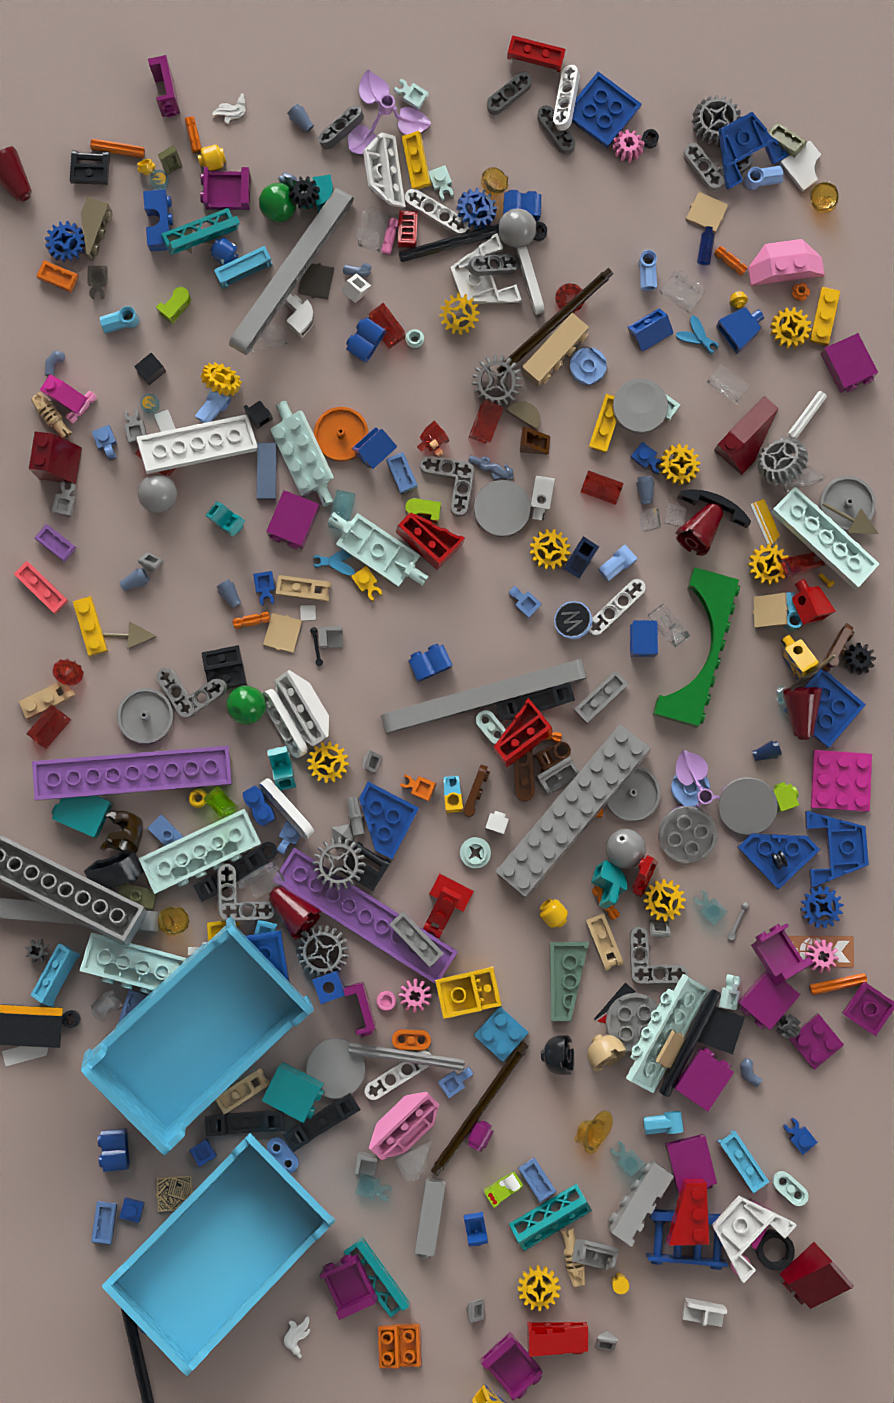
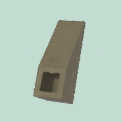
M87 197L81 212L86 254L90 261H93L94 257L99 253L100 241L106 235L107 222L111 221L113 212L108 203Z

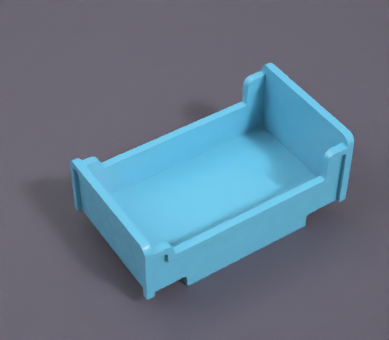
M230 916L226 920V925L206 944L203 943L129 1012L105 1039L93 1050L89 1048L84 1052L81 1071L163 1155H166L185 1136V1128L287 1031L293 1026L300 1024L310 1015L314 1008L311 999L307 995L303 997L236 927L235 920Z
M249 1133L212 1174L102 1284V1287L164 1354L188 1376L336 1220L256 1140V1137Z

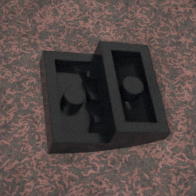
M239 645L201 653L207 683L213 679H221L226 683L227 689L247 685ZM215 684L216 687L209 692L220 691L221 685Z
M715 1007L698 1042L733 1055L745 1017Z

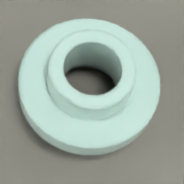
M417 329L410 330L405 337L407 345L411 348H419L424 342L423 333ZM417 337L418 341L413 342L411 339Z

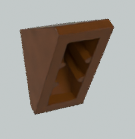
M522 427L520 453L549 454L550 436L527 427Z

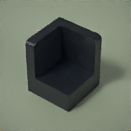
M153 353L148 354L134 366L138 374L148 385H151L166 372L164 366Z
M261 401L256 402L250 407L247 405L243 406L257 429L273 420L272 414Z

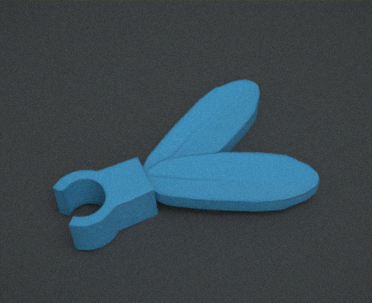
M692 315L690 324L694 333L681 331L676 333V337L683 342L702 344L709 354H713L714 350H711L710 346H715L718 349V343L706 337L701 321L695 315Z
M344 550L335 553L331 557L313 556L314 560L320 559L321 561L320 564H313L315 568L330 566L347 576L355 574L351 566L342 562L352 557Z

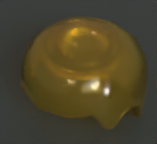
M489 167L482 173L481 186L486 193L498 196L508 188L509 177L504 175L503 171L497 167Z
M820 182L813 187L810 192L813 209L819 213H828L836 208L839 202V193L834 184Z
M180 906L166 907L158 915L159 929L166 935L175 936L181 934L189 926L188 913Z

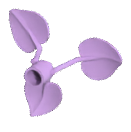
M368 69L360 81L359 96L366 104H373L374 102L379 104V112L370 131L366 126L358 125L348 134L349 150L354 154L364 155L363 150L377 137L373 134V131L382 114L389 115L393 111L396 119L399 120L397 124L398 129L404 135L416 131L422 133L430 127L431 123L422 112L413 107H403L400 110L399 116L397 107L394 106V97L389 94L388 84Z
M683 750L676 762V775L682 784L691 785L695 782L699 788L697 793V800L699 802L694 807L698 808L701 804L711 803L713 799H720V796L713 795L711 790L703 789L698 780L704 779L707 775L708 765L706 761L697 754Z

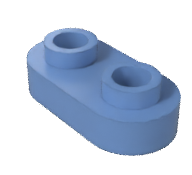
M279 1136L271 1138L267 1144V1151L289 1173L294 1172L299 1165L297 1155L292 1151L284 1138ZM279 1144L280 1150H274L273 1145ZM290 1160L292 1162V1166H286L285 1161Z

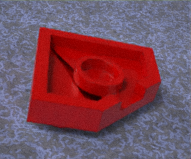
M646 855L645 859H641L638 865L640 871L632 885L633 893L641 898L658 864L655 858Z

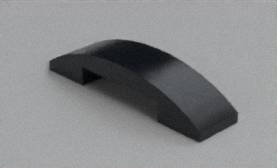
M689 489L681 490L678 499L694 506L698 499L706 503H717L722 507V510L732 514L729 521L744 528H747L751 523L750 518L739 506L716 493Z
M568 682L518 698L497 702L496 705L502 722L514 719L528 698L540 712L573 702L575 698L571 684Z
M258 847L230 865L235 868L237 884L270 863L261 847ZM225 868L224 871H221V874L225 875V881H221V885L226 883L232 884V881H228V875L231 874V871ZM217 872L193 885L202 902L217 895ZM224 887L222 889V892L228 889L229 887Z
M348 1093L283 1136L292 1151L295 1152L361 1109L352 1094Z
M280 1110L250 1111L205 1116L206 1136L285 1131L284 1112Z

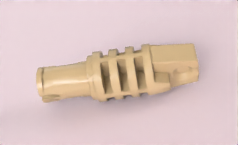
M41 392L31 397L37 412L49 427L54 428L61 438L67 439L66 436L70 437L72 435V432L63 423L61 414Z
M574 1229L562 1230L561 1233L565 1244L563 1253L568 1274L573 1287L583 1286L586 1283L584 1264L572 1262L575 1245Z

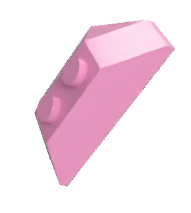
M802 239L765 244L748 267L751 286L822 277L825 275L822 257Z
M428 1092L404 1096L376 1123L369 1149L381 1160L405 1153L434 1125L439 1103Z

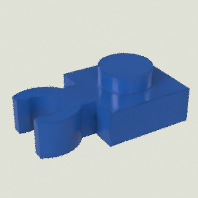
M644 442L639 445L630 457L644 469L649 465L652 472L657 475L660 471L655 465L663 463L655 458L657 452Z
M267 571L253 574L256 593H262L259 599L260 604L264 606L265 598H270L271 604H274V597L270 594V591H275L273 572Z
M792 1117L791 1120L794 1122V1126L788 1128L786 1124H783V1128L793 1134L789 1139L799 1152L804 1155L818 1142L805 1126L799 1129V1122Z

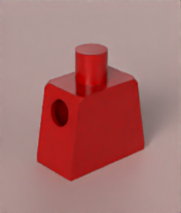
M805 579L795 583L799 593L792 597V601L803 625L823 621L836 612L819 586L809 587Z

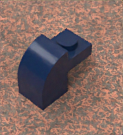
M583 536L563 569L580 579L600 546Z

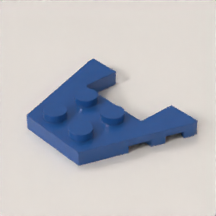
M749 112L718 129L726 189H730L743 182L736 163L765 147L772 164L789 156L778 145L779 142L771 137L767 132V128L753 112Z
M805 811L806 829L826 828L829 868L809 869L811 887H816L869 865L866 826Z

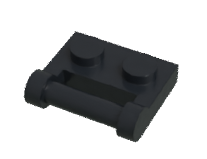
M72 150L70 165L71 184L108 185L110 152L79 153L76 150ZM79 160L102 161V164L78 162Z
M358 841L354 850L361 848L362 851L359 853L381 866L379 871H376L367 864L359 866V869L363 870L364 874L357 873V876L361 878L360 881L355 878L353 879L374 891L391 861L387 858L384 860L363 847V844ZM351 853L346 864L354 871L355 859Z

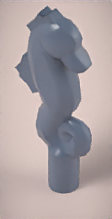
M470 455L468 462L478 465L482 471H492L491 474L495 480L500 478L513 479V469L509 468L507 464L504 465V470L497 463L490 464L491 460L489 457L483 456L478 458Z

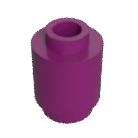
M483 1120L481 1123L476 1122L468 1138L469 1142L467 1145L482 1152L494 1132L491 1129L492 1125Z

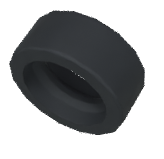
M770 1229L763 1235L755 1252L757 1258L765 1267L771 1270H782L792 1263L795 1248L788 1236L784 1238L776 1230ZM771 1238L782 1240L786 1246L784 1258L777 1262L768 1260L763 1252L765 1242Z

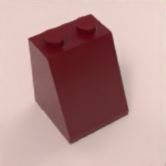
M35 431L29 470L39 480L64 481L65 483L76 484L82 447L55 434Z
M815 1242L779 1274L785 1280L782 1283L790 1293L794 1290L796 1293L793 1295L801 1305L805 1303L810 1309L854 1287L853 1283Z

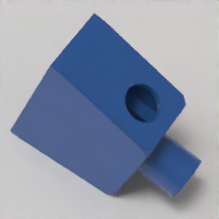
M743 308L721 318L716 327L736 354H738L759 333L761 327L758 323L764 319V315L759 309L751 314L747 308Z

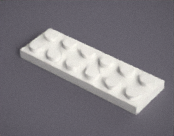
M248 414L136 437L146 474L254 452L258 449Z

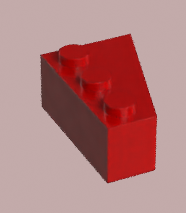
M411 512L397 525L396 533L436 570L463 545L465 537L455 535L449 532L448 529L440 528L432 524L431 521Z
M529 698L494 746L495 754L506 768L553 734L552 726Z
M683 1179L666 1242L669 1246L709 1245L707 1182L704 1179Z
M527 1322L529 1357L566 1353L580 1355L588 1352L587 1322Z

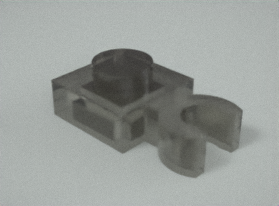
M88 266L87 284L88 286H93L89 291L91 299H94L96 292H100L101 299L105 297L102 286L107 287L108 285L107 266Z

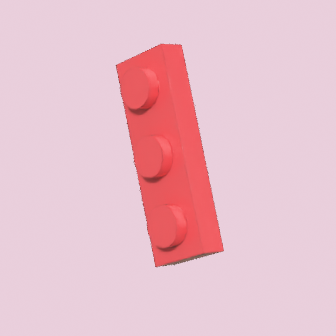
M28 561L14 573L54 614L69 601Z

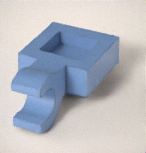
M110 425L92 431L98 449H104L109 460L117 458L112 447L117 442Z
M515 586L509 591V594L518 601L514 606L527 618L542 605L529 591L524 595Z
M288 820L279 834V837L283 838L278 846L277 851L284 855L290 843L296 846L301 837Z
M467 1067L457 1075L455 1070L440 1079L438 1083L448 1098H451L465 1088L463 1081L472 1076L473 1071L470 1067Z

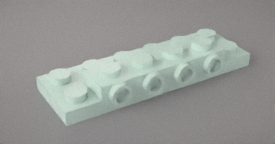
M796 487L771 511L781 523L854 590L879 565L871 555Z
M242 809L138 859L154 894H157L171 886L178 885V887H182L188 884V879L194 876L196 879L207 875L206 871L211 868L214 871L218 870L228 860H231V862L242 858L241 854L260 845L261 841L246 809Z
M91 932L80 971L102 977V982L113 984L114 981L121 982V987L132 989L133 986L140 987V992L150 994L187 958L130 943L127 948L103 935Z
M683 974L674 991L668 988L661 995L659 1006L651 1013V1020L648 1026L643 1028L641 1032L642 1037L638 1044L632 1048L630 1058L635 1060L630 1068L626 1079L654 1093L667 1067H661V1064L655 1061L672 1030L676 1033L680 1032L683 1034V1037L685 1036L709 992L708 988Z

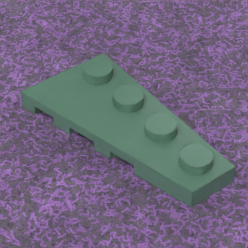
M550 942L551 1021H571L589 942Z

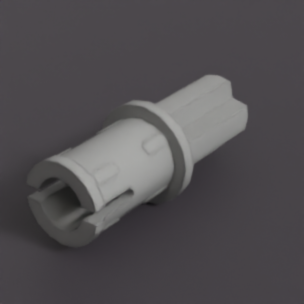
M357 796L347 798L350 814L348 819L351 820L353 835L365 834L359 799Z

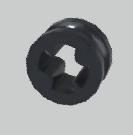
M653 129L646 130L641 141H644V147L648 149L654 148L658 143L659 134ZM647 137H654L653 142H649V140L647 141Z
M536 222V230L541 228L544 233L535 234L534 240L542 241L547 236V226L543 222Z
M264 842L260 846L263 852L266 845L273 847L271 850L272 855L268 856L266 854V858H274L277 854L276 845L272 842Z
M781 850L777 854H771L778 870L782 866H788Z
M69 1010L63 1014L62 1024L65 1027L73 1028L79 1025L81 1021L79 1012ZM71 1014H74L73 1018L76 1021L69 1024V1020L66 1019L67 1015L71 1016Z

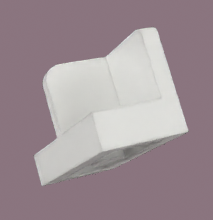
M685 1298L682 1319L699 1322L702 1326L709 1324L722 1327L724 1314H727V1309L722 1304Z

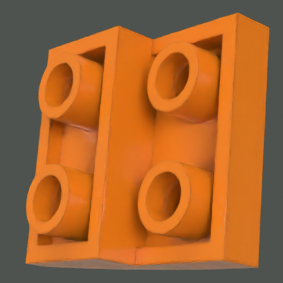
M420 1324L378 1326L379 1368L398 1369L400 1366L420 1367L422 1365Z

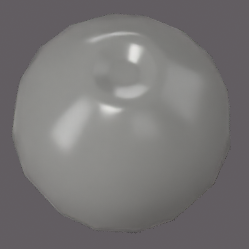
M520 208L511 209L501 217L499 221V236L508 246L514 248L524 247L530 244L535 237L536 221L528 211Z
M153 474L143 479L140 483L138 498L140 504L149 512L162 513L172 508L175 504L177 489L175 483L169 477Z
M621 829L609 837L606 853L608 859L616 867L629 869L637 866L641 859L645 857L646 844L641 835L636 831Z

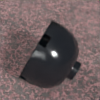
M569 1035L552 1037L545 1044L544 1050H541L542 1062H545L548 1070L554 1074L571 1075L569 1070L574 1068V1048L570 1049L569 1043H572V1039Z

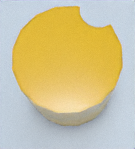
M616 1273L615 1277H611V1285L617 1294H625L629 1290V1282L623 1273Z

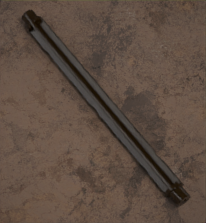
M607 268L604 272H601L508 357L511 358L509 365L518 363L603 284L608 282L609 278L614 274L612 270ZM500 365L496 370L500 374L507 368Z
M522 1041L515 1048L504 1067H502L448 1146L437 1161L434 1162L435 1165L431 1169L433 1174L438 1176L441 1170L445 1169L455 1151L469 1134L521 1058L526 1054L525 1051L529 1047L526 1043Z

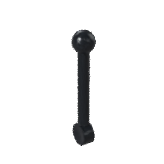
M312 627L310 632L313 634L317 657L315 663L317 666H322L323 660L320 658L316 635L318 630L316 627Z

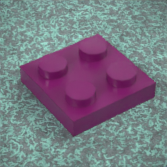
M864 981L842 1014L876 1036L894 1011V1001Z
M818 1013L800 1028L801 1031L795 1038L789 1037L790 1042L814 1070L844 1046L842 1041Z

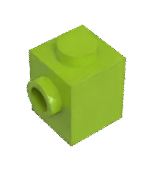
M785 782L774 785L775 789L773 791L778 803L777 812L799 806L797 800L799 794L796 787L792 786V783L786 785Z

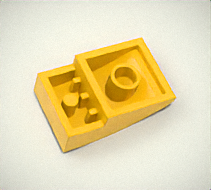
M494 966L435 980L443 1019L502 1006Z

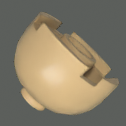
M600 1034L591 1040L592 1044L588 1048L587 1059L593 1071L598 1072L603 1070L601 1066L608 1065L610 1067L622 1059L627 1049L615 1036H602Z

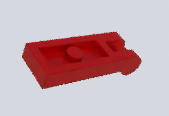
M443 887L423 930L434 934V937L439 939L461 895ZM432 922L438 924L439 927L437 928V927L431 925Z

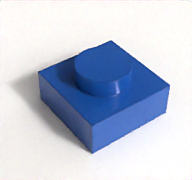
M207 1138L189 1150L199 1167L217 1156Z
M125 1197L119 1218L139 1223L145 1202Z

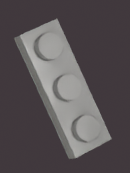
M615 670L574 711L587 724L629 684Z
M404 911L389 924L429 967L444 954Z

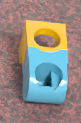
M459 776L443 777L446 814L463 812Z

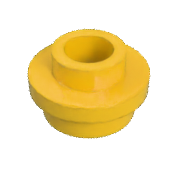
M145 159L138 162L137 170L138 173L149 175L153 173L156 166L151 159Z
M735 292L730 296L729 304L733 308H742L748 302V297L744 292Z
M194 789L189 794V803L195 808H202L208 802V795L202 789ZM197 795L202 796V800L200 802H196L195 797Z

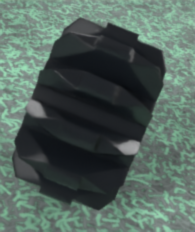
M301 176L299 181L293 179V185L288 187L290 191L288 196L293 198L292 204H298L299 209L303 205H305L306 209H309V204L315 206V200L320 198L318 194L320 188L316 186V181L310 182V177L308 176L305 180Z
M860 642L856 643V647L851 644L849 650L846 649L844 651L846 657H843L842 661L848 662L844 668L851 667V674L855 671L857 675H861L862 671L865 674L868 673L869 668L874 667L871 661L876 660V657L870 655L874 650L867 651L868 645L865 644L862 647ZM858 655L859 658H862L861 662H859V660H856V657Z

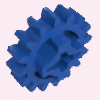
M470 188L467 193L463 192L462 196L459 197L456 210L459 211L457 216L463 217L462 223L467 221L469 228L472 224L475 226V229H478L479 225L485 228L486 224L490 225L496 216L497 207L494 206L496 200L490 199L491 194L485 195L486 190H483L481 193L478 188L475 189V192Z
M60 221L58 227L53 224L54 230L47 231L50 237H45L46 242H48L45 246L49 250V254L51 256L54 255L57 261L61 258L63 263L66 262V259L73 262V257L79 259L78 253L84 254L82 247H85L84 234H82L81 227L78 228L76 223H73L71 226L69 221H66L65 225Z
M817 886V891L811 888L809 889L810 895L804 894L807 899L800 901V903L804 904L800 911H805L806 914L802 917L809 918L808 924L815 922V928H819L820 924L822 928H827V923L830 926H834L833 920L840 921L837 915L843 914L839 907L844 906V904L838 903L841 896L835 897V890L829 892V887H825L822 891L821 886ZM819 894L825 895L822 899H818L815 897ZM832 902L834 904V911L832 910L831 906ZM810 904L812 905V912H810ZM819 904H824L823 907H824L825 911H819V910H820V906H818V905H819ZM822 915L828 917L826 920H818Z

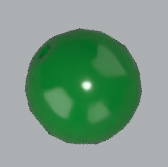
M272 183L266 186L259 196V209L264 217L272 222H284L290 219L296 211L297 204H292L293 198L288 196L290 191L287 185Z
M244 685L238 687L227 698V713L233 721L242 725L258 722L266 710L265 697L262 692L252 686Z

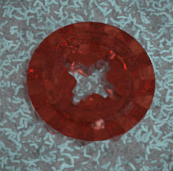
M573 283L562 285L557 290L555 296V303H557L559 309H562L568 303L566 302V295L569 297L572 295L576 296L582 291V288ZM584 303L581 304L574 312L580 310Z
M68 658L66 660L60 659L54 664L52 670L55 679L61 684L68 686L78 684L84 674L81 665L76 664V660L69 661ZM68 668H70V669H71V672H70L69 674L65 675V674H66V670H68Z

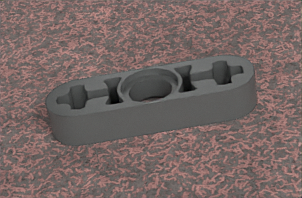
M521 72L490 96L487 101L489 113L493 115L500 114L531 88V76L526 72ZM520 80H522V81L527 80L526 85H525L524 83H522V84L519 86ZM510 89L515 94L513 97H506L504 92ZM492 102L495 104L499 102L498 108L496 106L492 107Z
M547 105L540 107L537 114L538 122L561 153H572L575 148V139L568 129L561 131L559 134L552 133L551 128L555 126L553 122L554 110ZM543 113H549V120L546 116L542 117ZM564 141H565L566 143H569V142H570V147H569V148H568V146H564V147H563Z
M359 106L348 108L319 134L318 140L322 148H333L364 120V114ZM345 125L343 129L337 130L338 127Z
M514 254L475 256L470 260L467 268L474 276L512 274L519 268L520 260ZM490 261L496 262L498 269L492 268Z

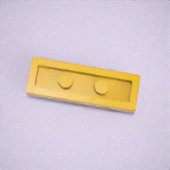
M416 131L401 136L412 189L419 190L431 186L421 133Z
M826 287L821 288L809 342L828 346L840 295L839 290Z
M605 395L588 447L590 449L607 453L617 422L613 413V400L615 396Z
M92 596L72 601L88 656L108 651Z

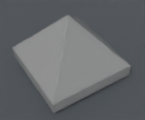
M146 552L138 560V563L147 571H154L163 563V560Z
M368 750L363 758L362 768L376 774L382 755Z
M351 824L332 827L335 844L338 843L339 837L342 838V844L345 843L346 839L350 840L349 844L354 842Z
M668 921L649 922L651 936L658 939L670 937Z
M484 1299L469 1302L466 1308L469 1323L484 1320Z
M605 1331L598 1335L594 1348L614 1351L618 1339L608 1331Z

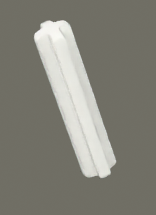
M818 391L788 432L790 438L797 439L827 398L825 393Z

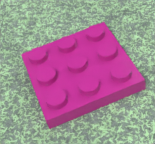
M813 750L810 808L869 812L872 754Z

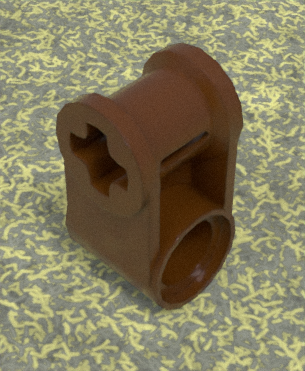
M558 742L549 748L547 747L539 751L533 757L537 758L542 768L541 772H544L569 757L571 748L566 742ZM559 746L567 748L565 756L557 754L556 749Z

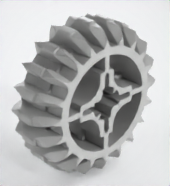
M718 94L715 95L714 99L711 96H708L707 100L703 98L701 104H697L696 110L693 111L691 121L694 124L693 131H697V137L702 136V142L707 139L708 145L712 141L715 142L716 146L719 144V131L716 130L729 124L725 113L729 116L731 122L741 117V110H736L738 105L731 104L732 98L726 101L725 95L722 99H719ZM703 117L705 118V121L708 122L709 127L705 125Z
M493 355L492 362L489 357H486L487 364L483 361L479 362L483 367L482 369L475 367L479 375H472L473 378H478L477 381L472 382V385L478 384V388L474 389V392H481L478 395V399L485 396L483 403L486 404L490 399V406H494L495 401H497L498 407L502 406L501 400L504 401L505 405H508V397L514 401L515 397L512 394H520L519 391L515 390L516 387L522 388V384H517V380H523V377H517L516 375L521 370L514 371L517 363L510 366L511 358L504 362L505 358L503 355H501L500 361H498L497 355ZM502 365L507 369L500 374H496L490 367ZM486 372L490 382L484 389L482 379ZM511 373L512 387L509 390L505 384V379ZM493 376L497 378L503 376L500 380L502 386H498V384L496 386L493 385L495 381ZM494 388H499L505 395L495 397L488 393Z
M781 437L779 441L774 439V443H767L768 447L762 448V453L758 454L757 468L761 477L769 484L773 483L776 486L779 483L784 486L787 481L791 483L792 479H798L799 474H804L803 469L807 468V462H809L808 452L804 445L796 438L792 440L790 437H787L786 440Z
M339 837L338 843L335 844L334 838H331L332 845L329 846L325 841L323 842L326 847L325 849L318 847V850L322 852L321 855L314 854V857L319 858V862L313 861V865H319V868H315L313 871L315 873L320 871L321 874L317 876L318 880L322 877L325 878L322 885H326L328 881L330 882L329 889H332L334 884H336V890H340V884H343L344 889H348L347 882L354 886L355 883L352 879L355 878L360 881L361 878L357 876V873L364 874V871L360 870L359 866H365L366 863H360L359 860L364 859L365 856L357 855L362 850L361 848L353 849L356 846L355 842L348 846L350 840L346 839L345 843L342 844V838ZM340 847L346 849V851L338 857H335L334 855L329 853V851L334 848ZM351 853L355 859L354 871L346 864ZM325 857L332 863L328 874L325 873L323 867ZM331 857L335 860L343 859L344 867L347 868V870L341 867L335 869L334 865L336 864H334L335 861L332 860ZM338 871H344L349 875L348 878L343 880L332 879Z
M319 925L318 932L312 927L310 929L312 935L305 932L304 935L307 937V940L300 938L299 941L304 943V945L297 946V949L302 950V953H298L297 957L303 956L304 958L299 961V964L306 963L307 965L303 970L306 971L310 967L309 975L311 976L317 971V978L321 976V972L327 975L328 971L332 973L335 968L340 972L342 968L339 964H347L342 958L349 957V954H344V950H349V946L343 947L342 945L347 942V939L340 941L339 938L342 937L343 933L341 932L336 936L337 929L333 928L332 932H329L330 927L326 925L325 931H322V926ZM319 935L329 936L335 940V943L325 945ZM314 939L316 950L308 955V945ZM320 946H322L323 949L332 947V949L328 950V952L326 953L328 954L326 957H324L323 955L314 956L318 953V951H320ZM339 948L338 959L332 965L330 953L332 950ZM320 958L324 961L327 968L317 967L311 961Z

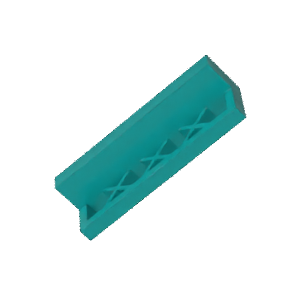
M229 208L161 233V237L172 256L238 230L240 221L237 216L233 217ZM227 216L228 220L220 223L217 222L219 217ZM203 223L212 224V226L200 229ZM188 228L196 231L189 235H184L185 230ZM175 235L180 238L169 242L167 237Z
M576 1183L512 1221L509 1225L519 1245L526 1251L590 1213L592 1209ZM577 1191L580 1198L574 1202L568 1201L569 1195ZM556 1203L562 1204L559 1211H551L552 1205ZM537 1214H545L542 1221H534ZM522 1223L528 1224L526 1230L520 1234L515 1228Z
M364 1237L344 1250L345 1255H348L357 1247L363 1255V1260H361L363 1266L364 1264H369L375 1274L374 1276L368 1275V1277L374 1280L372 1286L378 1296L377 1300L390 1318L401 1309L404 1311L409 1307L410 1301ZM376 1280L382 1281L387 1288L386 1293L376 1290ZM387 1297H393L398 1304L392 1311L387 1305Z

